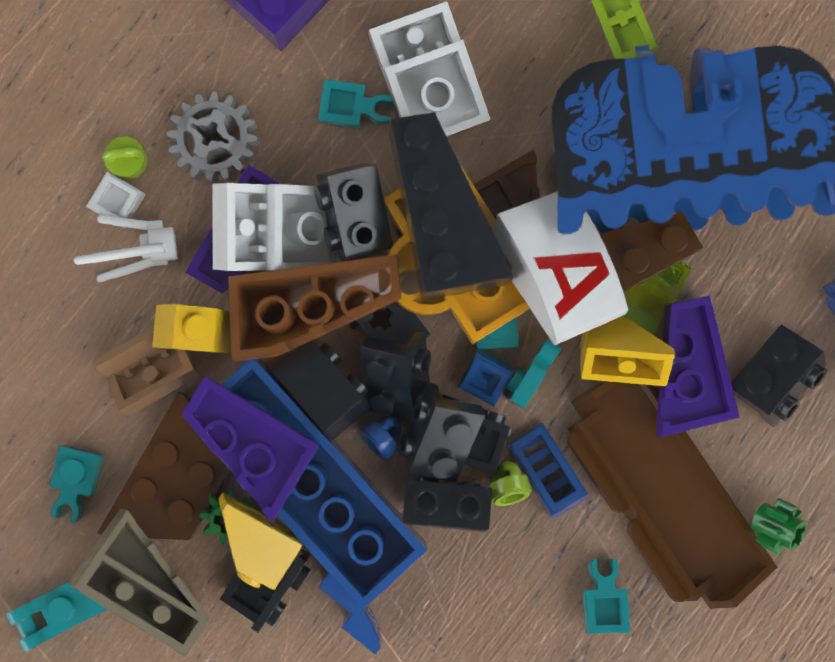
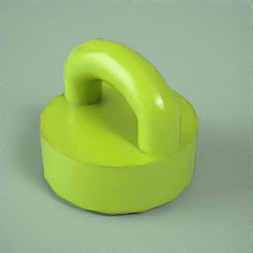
M120 136L113 139L107 144L102 153V159L107 169L122 179H133L140 176L148 164L146 149L131 137Z
M510 461L501 463L497 467L495 475L492 476V483L488 486V488H492L491 502L496 506L518 503L528 498L532 492L528 477L522 475L518 465ZM510 472L511 476L503 477L505 473Z

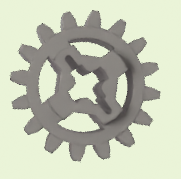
M212 91L210 101L206 102L200 94H196L195 106L191 107L189 104L182 102L180 105L185 114L182 117L171 116L170 119L178 127L177 130L167 131V137L171 141L177 142V144L168 150L172 156L181 157L177 163L181 170L186 171L191 168L190 176L194 180L199 181L203 174H205L210 184L216 183L218 175H222L228 183L232 182L231 171L236 169L243 174L245 167L242 165V162L245 159L248 161H255L256 159L249 148L250 146L260 145L258 137L250 134L258 126L254 119L245 120L250 112L245 105L236 109L237 102L233 96L229 95L224 103H222L217 92ZM207 114H211L210 116L199 119ZM233 120L239 126L240 141L236 140L231 134L234 127L232 124ZM201 133L206 136H216L219 133L226 143L213 140L208 143ZM188 136L192 137L195 142V147L192 151L195 154L194 156L189 151ZM228 156L230 157L227 160L216 164L217 160Z

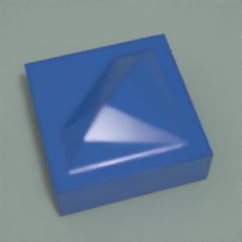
M478 349L458 387L494 407L514 374L515 368Z

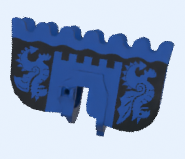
M649 44L635 46L636 59H607L589 63L570 75L557 90L552 105V129L558 185L557 229L558 233L562 235L577 232L582 226L583 216L586 211L592 222L597 226L600 234L624 228V224L629 218H635L639 223L650 220L654 223H664L669 221L674 213L679 212L684 213L694 231L702 229L707 224L708 218L714 216L720 209L723 211L727 222L735 226L745 224L751 218V212L760 211L765 206L769 215L774 220L779 221L789 219L795 211V206L803 207L811 204L813 211L818 215H835V81L821 62L800 49L779 45L765 46L724 55L723 50L713 51L708 47L696 48L693 53L690 70V93L693 113L685 114L683 86L679 72L670 65H656L655 54L653 50L649 49Z

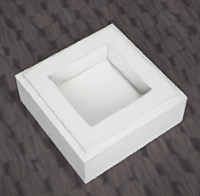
M106 172L86 207L99 215L132 219L146 194L111 173Z

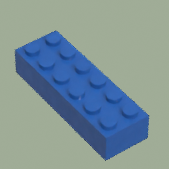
M248 360L222 385L320 444L277 516L363 610L427 551V542L412 525L403 523V515L335 440L332 441L321 430L263 360Z

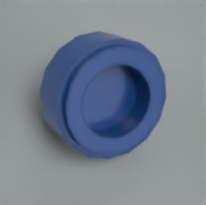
M388 417L381 423L370 419L360 428V435L368 447L380 459L388 460L398 451L395 441L400 435L402 425L397 417Z

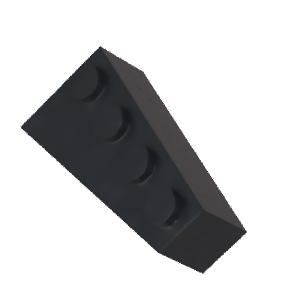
M435 112L391 119L389 137L422 301L507 285L514 276Z

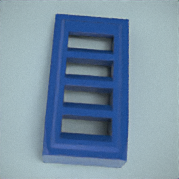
M543 423L508 444L513 456L524 474L528 477L529 483L551 519H555L587 499L588 492ZM543 440L546 447L526 458L523 451ZM551 455L554 462L535 473L532 466ZM559 470L562 472L563 477L544 487L541 482L542 480ZM569 485L572 492L554 502L550 496Z

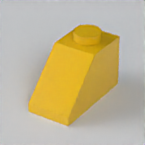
M181 304L156 305L152 348L231 354L230 312L216 308Z
M618 317L582 333L580 340L581 379L667 386L675 357L674 349L629 318Z
M222 492L218 500L232 557L238 571V577L253 587L259 588L263 584L275 590L302 547L301 541L288 527L275 520L271 522L263 513Z

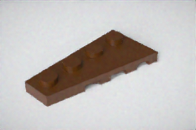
M683 212L673 214L669 221L664 223H654L650 220L599 234L615 267L623 293L704 249Z

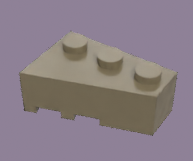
M120 508L68 583L74 589L186 657L208 623L210 616L161 556L159 550L141 530L129 511Z

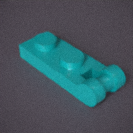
M67 582L5 615L11 626L16 625L22 637L19 640L23 652H27L58 634L107 610V608L74 589ZM41 611L47 623V626L38 629L32 617L33 614Z

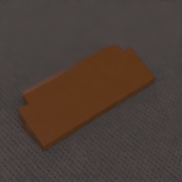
M601 381L572 400V405L582 419L568 428L570 432L567 438L569 448L610 509L616 513L623 512L629 520L627 525L629 537L673 601H697L702 596L710 609L736 608L778 568L766 549L756 542V534L687 432L656 437L659 391L655 385Z

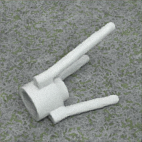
M99 215L97 218L99 223L148 230L147 234H140L139 247L77 256L74 258V263L81 265L142 256L145 259L99 274L97 276L98 282L119 278L153 266L169 265L168 260L178 259L174 227L164 228L163 220L144 221Z

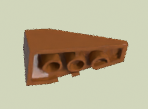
M398 255L229 276L232 360L237 362L277 357L402 299Z

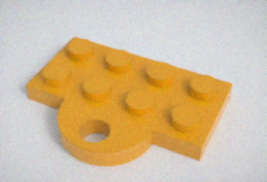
M462 168L491 230H493L496 219ZM399 188L384 197L385 208L403 235L393 245L388 255H398L400 275L405 272L417 274ZM504 255V257H505V259H506V261H507V263H508V265H509V267H510V270L512 271V268H513V267H512V265L510 264V262L508 261V259L506 258V256ZM512 280L505 286L422 301L420 290L411 295L401 291L402 299L396 301L404 309L419 315H435L450 309L472 345L530 309Z

